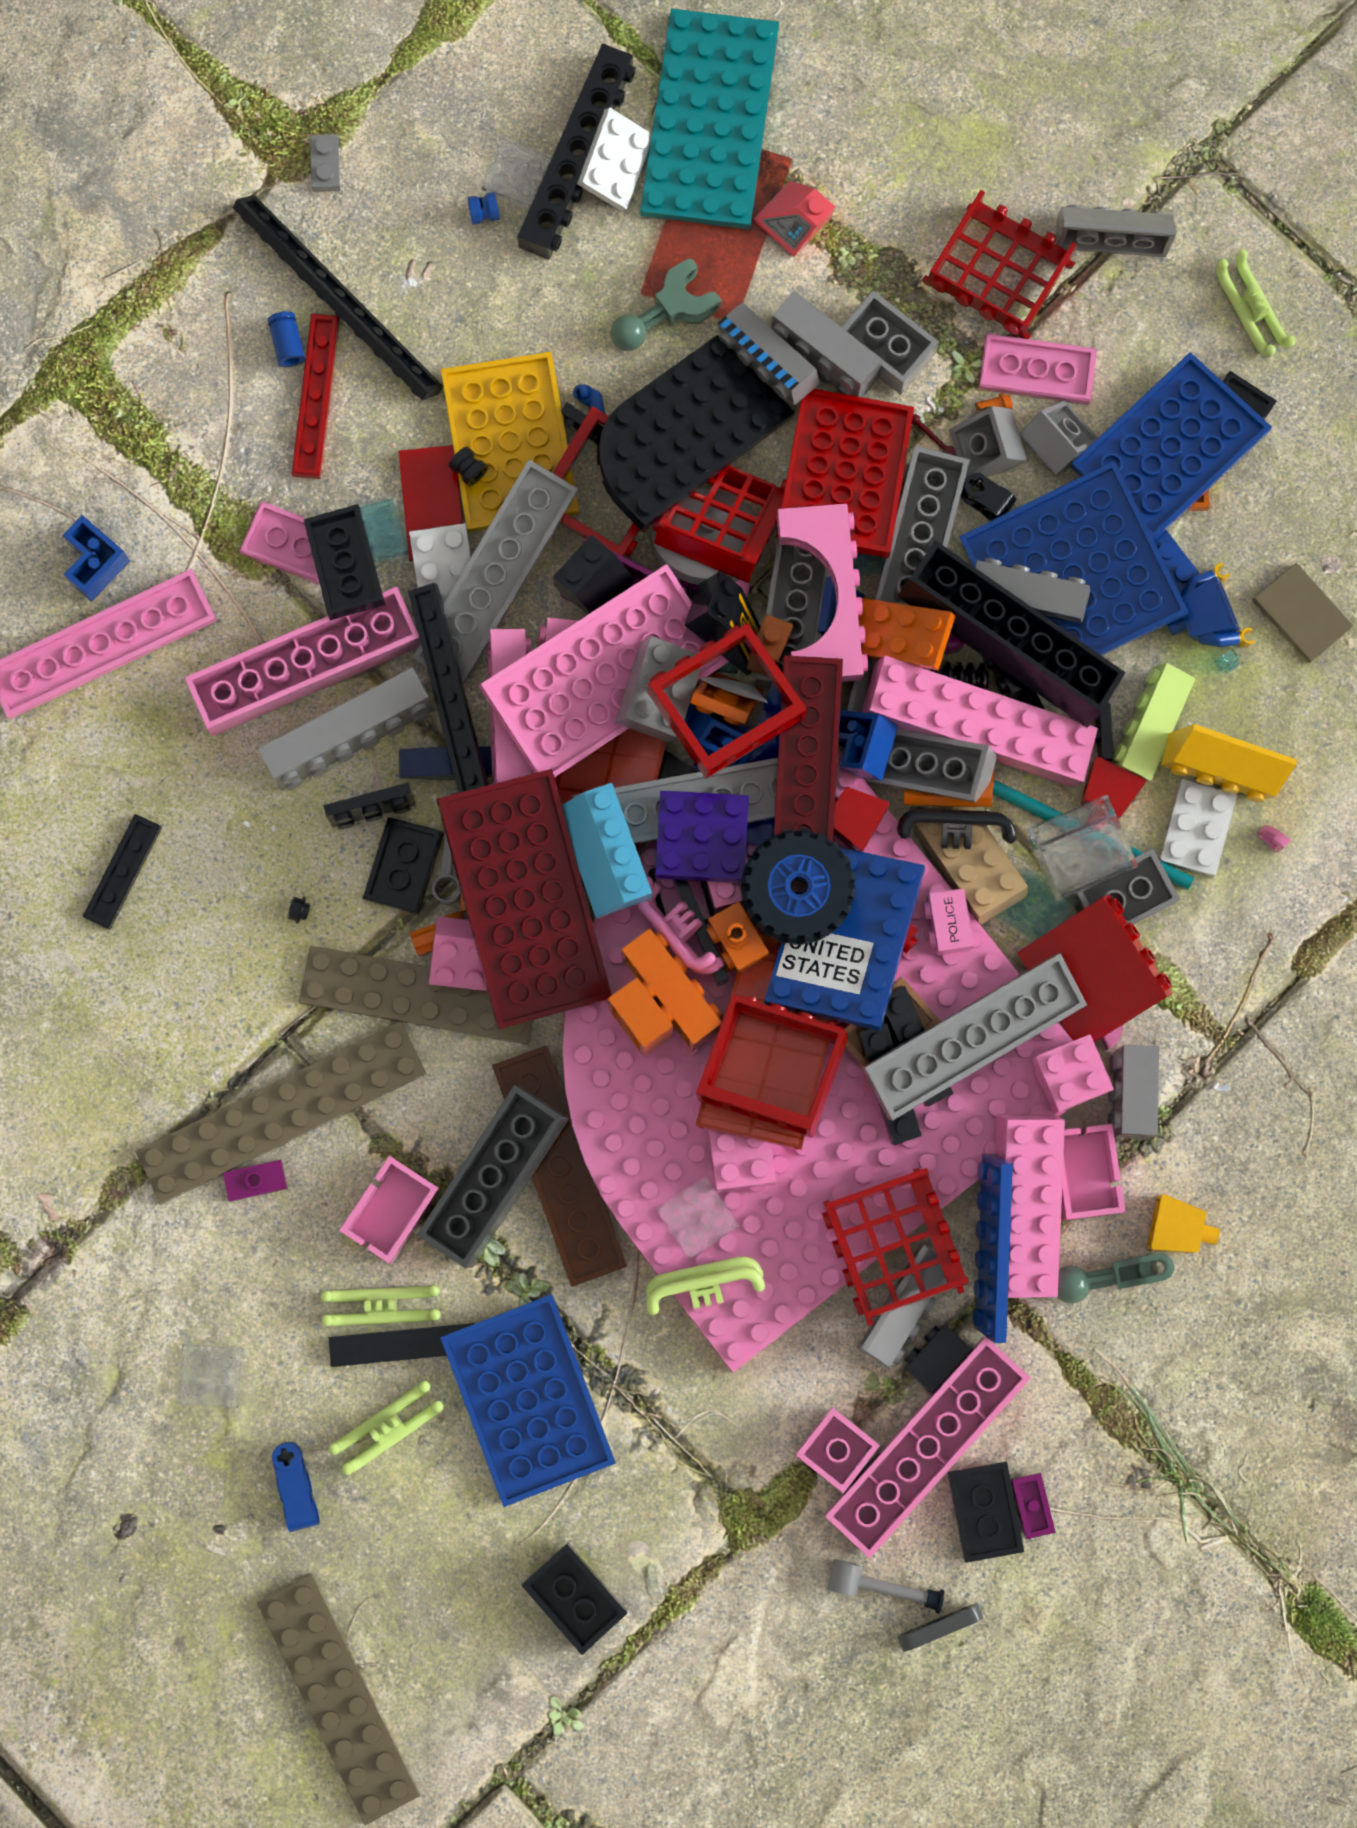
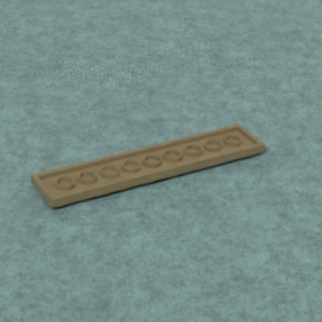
M399 1021L135 1152L159 1203L164 1204L223 1175L224 1172L231 1171L427 1073L402 1022Z

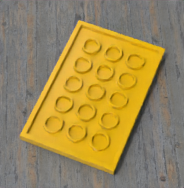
M552 351L441 369L454 453L456 454L459 450L468 446L474 452L475 458L482 460L488 466L485 475L471 487H468L462 481V476L458 473L467 532L488 529L528 459L553 473L568 448ZM571 468L564 481L575 487ZM576 495L565 512L569 516L579 515Z

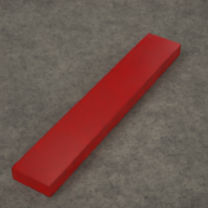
M311 313L292 465L293 477L321 479L340 323L338 316Z

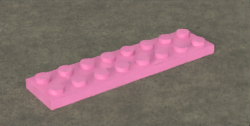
M187 570L0 659V703L7 718L11 720L216 622L217 619L193 570Z

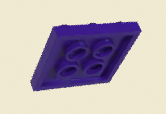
M660 790L655 878L741 883L746 865L749 795Z

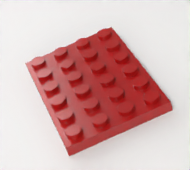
M813 389L800 403L781 509L847 504L848 513L853 512L854 530H850L851 541L856 540L857 552L889 558L914 407Z

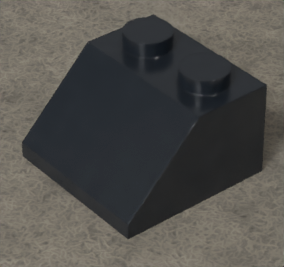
M592 534L553 576L554 587L586 614H590L626 591L635 582V578L616 555Z

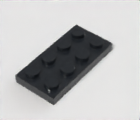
M359 504L303 519L330 621L386 605Z

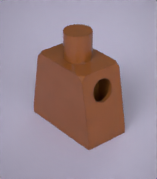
M766 614L757 637L779 667L794 631V626L791 623ZM750 652L747 669L769 678L754 654Z

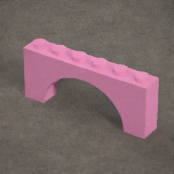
M847 504L778 509L776 518L779 545L796 546L814 555L828 571L836 594L835 617L827 632L811 646L798 651H791L790 656L843 659L842 682L861 681L864 672H868L867 654H862L861 643H865L864 626H859L858 615H862L863 608L861 597H856L855 589L856 586H860L859 569L853 568V558H857L856 540L851 541L850 530H854L853 512L848 513Z

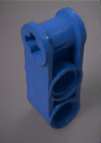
M285 1442L274 1449L272 1462L279 1496L284 1506L286 1525L289 1532H294L320 1525V1519L312 1495V1485L305 1467L302 1451L296 1443ZM284 1448L287 1449V1452L294 1453V1458L290 1459V1464H288L287 1460H281L280 1455L285 1451Z

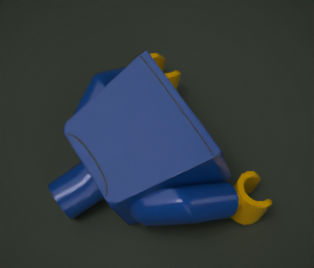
M1218 563L1212 571L1208 570L1193 576L1184 587L1181 597L1189 614L1168 624L1172 635L1188 630L1193 640H1198L1202 645L1215 647L1236 645L1248 647L1255 642V640L1247 641L1244 638V634L1253 631L1251 628L1247 627L1239 633L1236 632L1240 630V627L1222 585L1230 576V573L1227 575H1220L1218 573L1224 567L1223 563Z

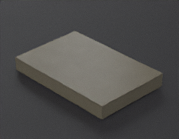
M1297 563L1252 600L1308 663L1312 662L1353 627V624Z

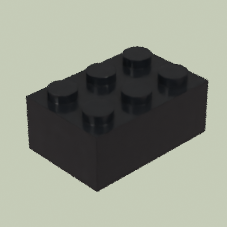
M569 1542L560 1548L521 1585L581 1655L628 1614V1610Z

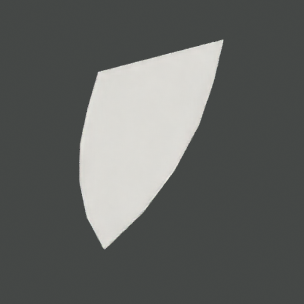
M716 677L699 678L734 694L768 703L754 685Z

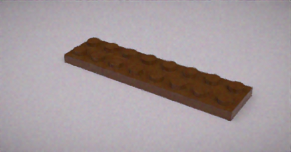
M547 1045L493 1064L492 1067L504 1100L514 1085L522 1086L569 1118L533 1174L532 1179L571 1287L627 1267L604 1201L584 1162L572 1126L568 1102Z

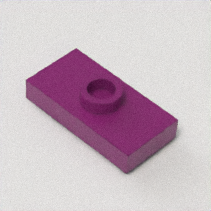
M282 1160L223 1173L229 1202L288 1189Z

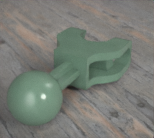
M693 259L684 260L668 270L663 289L655 294V306L638 317L626 314L618 317L613 322L610 330L611 339L615 346L621 350H635L643 344L646 331L666 319L670 326L677 322L700 324L720 309L723 301L716 292L711 291L702 296H693L686 291L685 287L696 278L698 265Z
M1156 1253L1112 1262L1111 1268L1085 1272L1077 1266H1065L1059 1269L1057 1298L1062 1302L1075 1304L1082 1301L1088 1295L1089 1290L1117 1285L1118 1290L1163 1281L1172 1276L1174 1263L1167 1254ZM1154 1260H1159L1164 1265V1271L1161 1275H1156L1151 1270V1264Z

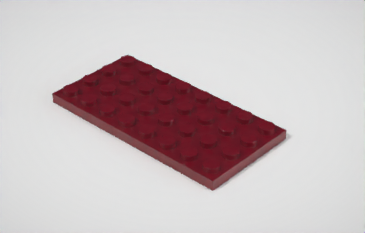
M549 769L437 798L497 1029H503L607 1000L612 996L553 770Z

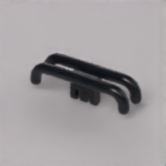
M917 808L904 813L899 819L897 826L898 835L902 839H907L910 837L912 826L916 823H942L941 848L946 849L948 837H953L952 849H959L961 837L964 838V849L970 850L972 825L1000 826L1003 840L1009 844L1016 841V829L1012 821L1002 813L992 811Z

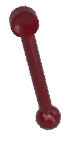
M913 414V425H917L944 450L943 453L955 454L954 447L945 445L920 421L919 415Z

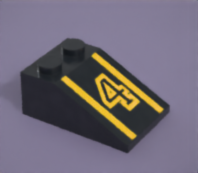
M722 571L717 572L698 584L684 625L705 643L712 640L716 643L724 638V634L734 626L742 627L748 623L756 636L761 628L742 587ZM745 641L722 654L726 660L746 676L751 674V670L747 669L751 650Z

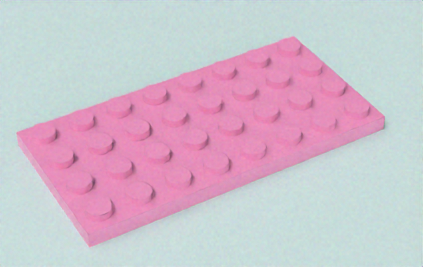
M668 564L478 685L534 773L552 769L555 778L628 729V727L615 722L640 641L653 636L697 654L700 652L699 649L706 644L684 626L692 602ZM720 655L705 664L700 669L696 683L701 681L699 678L707 677L729 661Z

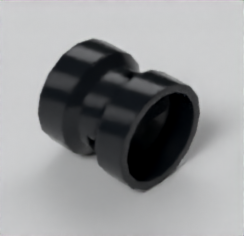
M468 446L459 450L448 465L454 473H460L462 481L468 487L476 484L488 470V466L482 460H477L474 452Z

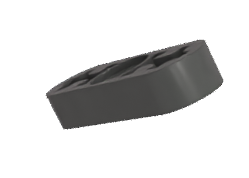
M975 1603L904 1632L897 1638L903 1652H906L972 1625L984 1617L978 1603Z

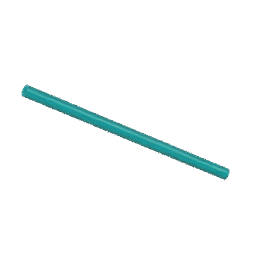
M994 779L993 795L1127 861L1143 854V852ZM1160 861L1172 883L1186 890L1190 888L1194 877Z

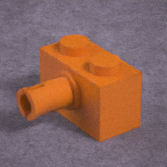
M739 901L708 919L709 927L706 928V932L713 944L719 942L724 951L720 955L729 970L734 968L738 974L768 956L769 952Z

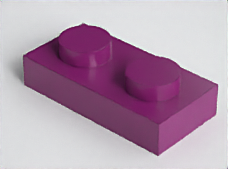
M1041 1473L1010 1479L1025 1539L1056 1533Z

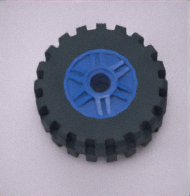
M801 829V831L786 830L783 833L774 834L760 844L748 859L741 881L742 904L754 926H757L767 937L776 939L777 942L794 945L814 943L834 932L849 915L856 894L855 873L851 869V862L848 856H845L840 850L841 847L836 842L833 843L828 840L827 836L821 833L815 834L805 829ZM795 880L801 881L805 886V893L795 894L791 890V882Z

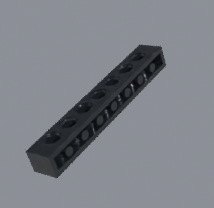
M602 43L517 236L520 249L550 260L553 251L557 252L563 238L560 234L563 227L568 228L573 216L571 211L574 202L578 204L583 194L584 188L577 183L603 112L607 108L615 110L616 106L621 107L626 93L624 87L627 82L631 83L634 78L636 67L633 66L632 54ZM606 78H614L616 81L607 83L604 80ZM596 102L605 103L602 107H596L593 104ZM590 125L595 127V129L592 131H585L583 130V127ZM577 149L584 151L582 155H574L572 152ZM567 173L574 175V177L569 180L562 178V176ZM554 198H562L564 200L560 204L551 202ZM543 222H551L553 224L550 228H542L540 225Z

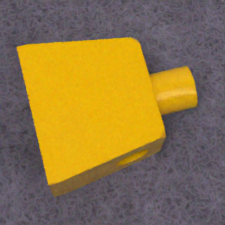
M1160 1194L1156 1197L1146 1250L1154 1252L1198 1253L1201 1242L1217 1245L1220 1228L1204 1225L1206 1211L1168 1195Z

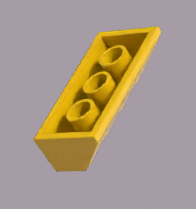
M1192 724L1168 734L1161 766L1170 768L1172 774L1179 776L1190 775L1196 777V781L1201 784L1212 785L1214 783L1222 786L1221 790L1233 794L1240 792L1246 794L1247 799L1251 801L1264 802L1265 799L1277 796L1295 768L1297 759Z

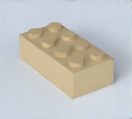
M943 806L940 808L976 811L974 807ZM919 822L915 824V835L952 890L964 888L967 909L980 925L1027 897L1028 885L986 825H972L971 849L969 850L964 849V838L961 837L959 849H952L953 837H948L947 849L941 848L942 823Z

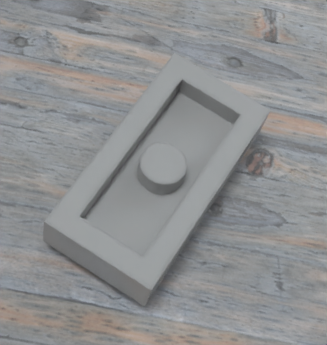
M338 134L310 135L313 192L341 191Z

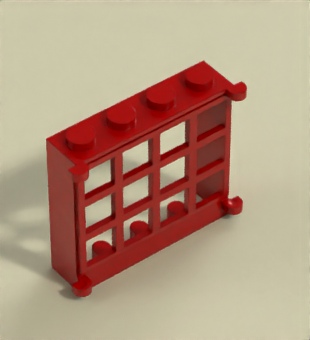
M980 190L972 204L969 203L967 206L966 214L930 270L929 277L925 275L922 282L927 286H932L933 289L940 293L946 292L955 297V300L960 305L976 309L983 318L997 321L1009 333L1019 334V338L1029 339L1031 335L1027 333V330L1064 269H1072L1075 265L1071 258L1074 255L1077 244L1072 242L1068 250L1054 244L1056 240L1055 234L1047 232L1042 237L1031 231L1032 222L1029 219L1023 218L1019 224L1007 217L1008 209L1004 205L999 204L996 210L982 203L985 192ZM972 219L991 228L982 243L964 234ZM995 232L1013 241L1005 256L986 247ZM959 240L977 249L968 265L951 256ZM1018 244L1036 254L1027 270L1009 260ZM982 253L1000 262L991 278L973 268ZM1041 257L1057 266L1049 281L1032 273ZM946 261L964 271L957 283L940 274ZM1005 266L1023 275L1014 291L996 281ZM969 274L987 284L980 296L962 286ZM1028 279L1044 287L1035 303L1019 295ZM992 287L1010 297L1003 309L985 300ZM1015 300L1031 309L1024 321L1008 313Z
M729 465L707 482V484L713 486L708 496L693 492L688 496L704 503L699 514L680 507L679 503L655 521L653 531L657 533L654 544L749 583L756 563L759 562L765 544H768L774 526L777 525L776 516L778 509L782 507L786 479H783L781 486L777 487L773 483ZM718 488L738 496L733 507L713 499ZM743 499L762 506L758 517L738 510ZM709 506L729 513L724 525L704 517ZM675 513L695 520L689 532L670 524ZM735 516L754 524L749 535L730 528ZM701 523L720 531L715 543L695 535ZM726 534L745 541L740 553L720 545Z
M919 1168L913 1169V1173L832 1202L829 1200L823 1201L826 1212L821 1213L827 1230L832 1228L834 1230L837 1240L832 1241L836 1256L837 1258H844L847 1266L846 1269L842 1270L848 1287L854 1285L857 1297L852 1300L858 1316L864 1314L868 1327L874 1325L872 1318L956 1288L959 1294L965 1292L963 1286L969 1284L968 1276H965L959 1253L955 1249L950 1235L949 1226L939 1206V1199L933 1190L928 1168L921 1170ZM910 1183L918 1204L897 1211L890 1190ZM884 1193L891 1214L870 1221L863 1200ZM857 1202L864 1223L843 1230L836 1209ZM920 1210L928 1231L907 1238L899 1217ZM894 1220L901 1240L880 1248L873 1226ZM867 1229L874 1250L853 1257L846 1236ZM930 1237L938 1258L916 1265L909 1244ZM904 1247L911 1267L890 1275L882 1254ZM877 1256L884 1277L863 1284L855 1263ZM940 1264L947 1284L926 1291L919 1271ZM913 1274L920 1293L899 1300L892 1281ZM886 1283L893 1303L872 1310L865 1290Z

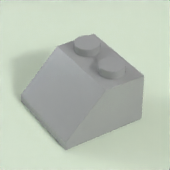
M1065 400L1041 410L1019 433L1025 439L1027 447L1035 451L1043 460L1044 466L1056 475L1071 468L1072 462L1098 439L1095 433Z
M991 406L949 429L956 455L970 459L965 480L973 473H980L985 477L1003 473L1027 461L1012 408Z

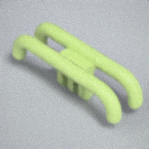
M1242 249L1236 255L1238 272L1247 287L1242 298L1229 276V263L1226 259L1223 258L1218 261L1216 272L1224 292L1255 348L1263 357L1269 358L1275 354L1276 348L1274 345L1266 344L1255 322L1264 319L1276 341L1284 348H1291L1296 340L1294 336H1287L1248 266V252Z
M740 1256L662 1273L655 1276L646 1288L647 1311L650 1315H657L659 1312L658 1302L661 1298L690 1291L694 1309L700 1308L698 1297L702 1296L704 1297L705 1305L711 1306V1294H715L718 1304L724 1303L720 1284L741 1279L749 1280L752 1282L754 1290L761 1292L765 1289L763 1270L760 1264L753 1258Z
M437 1285L326 1290L321 1293L322 1301H364V1310L367 1313L327 1314L322 1317L321 1322L324 1326H352L437 1321L441 1317L439 1310L397 1311V1299L436 1297L439 1295L440 1289Z
M421 1381L404 1395L329 1445V1453L337 1455L368 1433L375 1440V1444L342 1466V1473L344 1475L354 1473L443 1410V1403L435 1401L404 1424L398 1417L397 1413L429 1391V1382Z

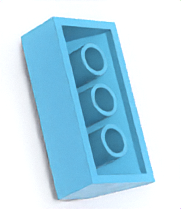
M612 782L583 792L562 804L578 869L596 919L652 899L650 885Z

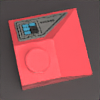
M789 181L758 213L753 221L789 254L795 257L831 219L835 206L815 188Z

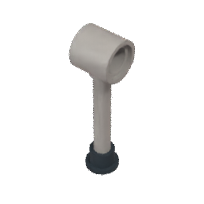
M837 1559L833 1561L827 1590L856 1597L858 1589L862 1588L922 1603L924 1607L934 1609L937 1614L941 1612L945 1591L942 1589L939 1592L930 1589L925 1592L862 1576L863 1566Z

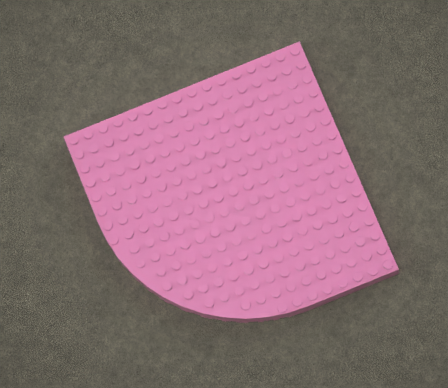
M779 743L756 761L778 758ZM838 747L835 797L839 799L844 788L850 787L879 798L863 778H858L840 767L843 752ZM887 809L863 852L925 865L924 876L911 919V924L918 929L917 936L915 937L918 942L908 954L904 951L902 952L895 981L899 977H903L942 1021L1020 974L969 910L968 915L974 944L973 948L970 951L936 955L935 948L930 949L927 931L932 930L930 919L925 920L923 902H927L926 898L929 893L952 889L911 837L902 839L898 835V821ZM774 819L747 824L746 863L754 850L765 842L767 838L773 836ZM833 835V843L836 842L840 847L850 849ZM655 841L651 842L642 851L640 856L646 876H648L650 869L656 867L657 844ZM655 878L656 882H660L662 885V890L659 893L665 914L668 915L681 903L672 879ZM687 880L703 919L710 918L701 882ZM637 904L597 919L595 917L593 921L612 995L636 978L623 961L621 949L649 928L654 934L658 932L641 912ZM754 926L757 933H762L757 926ZM694 933L686 942L700 958L704 954ZM718 942L715 944V947L718 951L719 956L721 957L720 954L722 953ZM668 946V952L673 958L676 954L671 949V947ZM686 966L687 970L685 971L687 974L685 975L690 981L693 979L697 980L705 991L703 994L704 1000L708 1005L713 1002L723 1015L721 1021L723 1022L737 977L736 971L727 973L729 977L727 983L717 987L712 973H698L696 970ZM608 999L565 1011L563 1036L564 1081L572 1126L584 1162L603 1201L625 1234L657 1275L740 1256L753 1258L760 1264L765 1282V1289L761 1292L755 1291L752 1282L747 1279L720 1284L724 1303L718 1304L715 1294H711L712 1305L706 1306L704 1297H698L700 1308L697 1309L693 1307L690 1291L673 1295L733 1373L847 1284L842 1272L843 1269L847 1268L843 1257L837 1258L832 1241L837 1240L833 1228L827 1230L821 1214L826 1212L823 1201L829 1200L832 1202L913 1173V1169L919 1168L921 1170L928 1168L929 1179L939 1199V1206L942 1209L979 1180L978 1165L982 1162V1154H995L996 1114H1053L1031 1060L1035 1056L1070 1043L1073 1040L1062 1026L1056 1023L953 1084L951 1089L954 1094L930 1106H924L921 1103L913 1109L922 1136L897 1145L891 1144L878 1099L861 1069L862 1066L845 1048L813 1138L805 1136L802 1150L771 1143L776 1184L716 1192L708 1129L696 1126L702 1102H699L696 1091L718 1033L692 1051L673 1027L672 1037L643 1057L609 1011ZM843 1022L838 1024V1026L843 1028L847 1025V1023ZM829 1043L819 1085L834 1046L832 1043ZM1062 1111V1112H1060V1113H1058V1114H1055V1116H1058V1117H1059V1116L1062 1115L1065 1111ZM910 1183L890 1190L897 1211L918 1204ZM884 1193L863 1200L870 1221L891 1214ZM857 1202L836 1209L843 1230L864 1223ZM920 1210L899 1217L906 1236L924 1223ZM894 1220L873 1226L880 1248L901 1240ZM867 1229L846 1236L853 1257L874 1250ZM877 1256L855 1263L858 1272L861 1273L875 1262Z

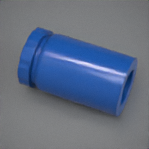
M283 311L271 315L268 318V325L278 365L280 367H293L303 363L305 355L295 314Z

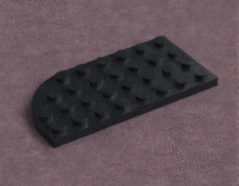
M716 335L625 400L611 413L602 429L597 446V465H600L604 478L602 483L613 502L643 531L792 419L795 411L767 383H764L749 365L746 366L731 348L728 349L727 345L720 341L719 336Z

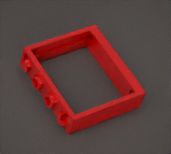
M593 406L591 407L554 469L553 474L565 480L598 423L605 425L609 418L608 415ZM566 513L559 523L584 539H588L592 534L608 549L623 557L625 555L629 557L632 555L638 545L635 538L641 531L632 523L620 545H617Z
M748 623L742 627H732L724 634V638L716 643L713 640L709 641L699 649L700 652L691 658L690 656L681 658L675 663V668L666 673L665 671L658 672L648 683V695L705 779L803 720L806 715V706ZM745 641L789 707L708 756L664 692V689Z
M732 995L696 1091L699 1102L813 1138L848 1040L847 1031L843 1027L835 1025L833 1021L822 1023L816 1021L812 1015L804 1012H798V1014L787 1012V1009L779 1004L770 1003L768 1006L759 1003L758 999L750 995L749 998ZM740 1015L834 1044L808 1116L714 1086Z

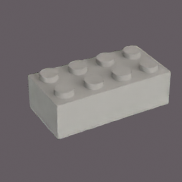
M793 291L773 314L771 328L817 369L818 378L822 382L832 384L837 388L838 393L863 397L878 380L882 359L796 291Z

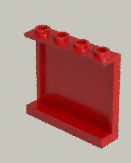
M1110 895L1100 898L1017 952L1027 970L1052 955L1061 953L1087 1004L1060 1021L1073 1041L1091 1034L1095 1043L1173 994L1170 989L1172 987L1171 981L1164 972L1160 973L1154 964L1156 962L1155 956L1149 948L1142 946L1138 940L1140 934L1133 923L1126 921L1122 915L1124 909L1121 903L1115 897L1112 899Z

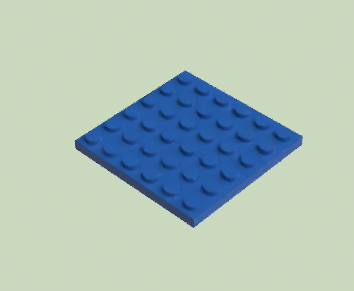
M1115 460L959 536L973 567H976L977 560L985 562V558H991L1001 561V566L1012 568L1014 564L1030 568L1029 572L1040 574L1041 571L1056 573L1059 579L1068 580L1069 577H1076L1085 580V584L1090 586L1091 591L1082 624L1049 616L1045 617L1101 656L1189 614Z

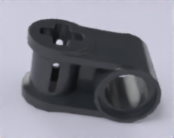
M973 473L966 478L961 493V499L966 504L979 511L990 521L1008 513L1016 502V497L1009 490L997 485L980 473ZM974 485L979 488L975 493L971 491Z

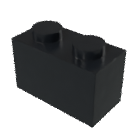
M946 1324L940 1328L935 1325L925 1335L924 1339L927 1340L925 1345L920 1350L915 1347L904 1358L907 1364L903 1369L928 1393H933L972 1350Z

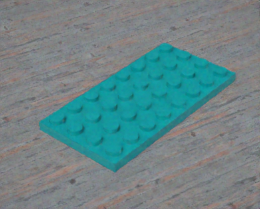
M671 8L640 216L750 230L779 32V21Z

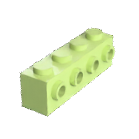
M1168 663L1157 665L1149 671L1146 677L1147 686L1135 702L1136 711L1133 718L1129 719L1124 727L1123 733L1125 736L1122 743L1114 750L1113 764L1146 779V782L1152 780L1164 753L1168 734L1174 730L1196 679L1195 677Z

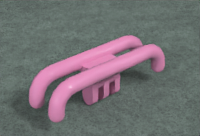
M646 876L652 891V899L639 903L637 906L649 922L662 934L671 949L687 967L702 974H711L721 969L724 965L723 958L715 957L712 952H707L699 958L686 942L703 924L699 918L694 919L695 913L692 910L687 911L689 906L685 902H681L665 916L655 903L656 896L662 890V885L660 882H653L651 877Z

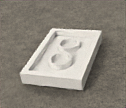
M612 108L605 109L577 184L620 211L626 210L650 148L652 134Z
M466 523L409 532L417 586L419 588L431 583L438 584L443 604L471 558Z
M1181 779L1159 860L1170 866L1214 878L1219 866L1237 794Z

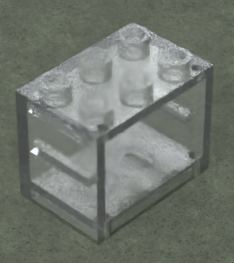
M1108 794L1027 829L1035 855L1056 901L1139 867Z

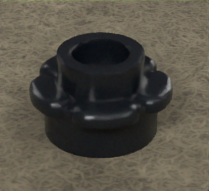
M305 896L302 899L298 897H293L288 919L294 920L295 924H298L300 919L306 920L310 904L305 903Z

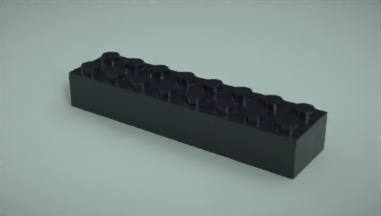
M936 540L897 595V597L911 606L952 612L955 615L950 632L952 635L1086 728L1102 713L1126 673Z

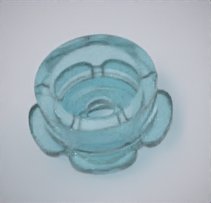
M1232 648L1214 661L1219 668L1218 671L1224 670L1227 674L1241 663L1238 661V658L1241 657V653L1238 655Z

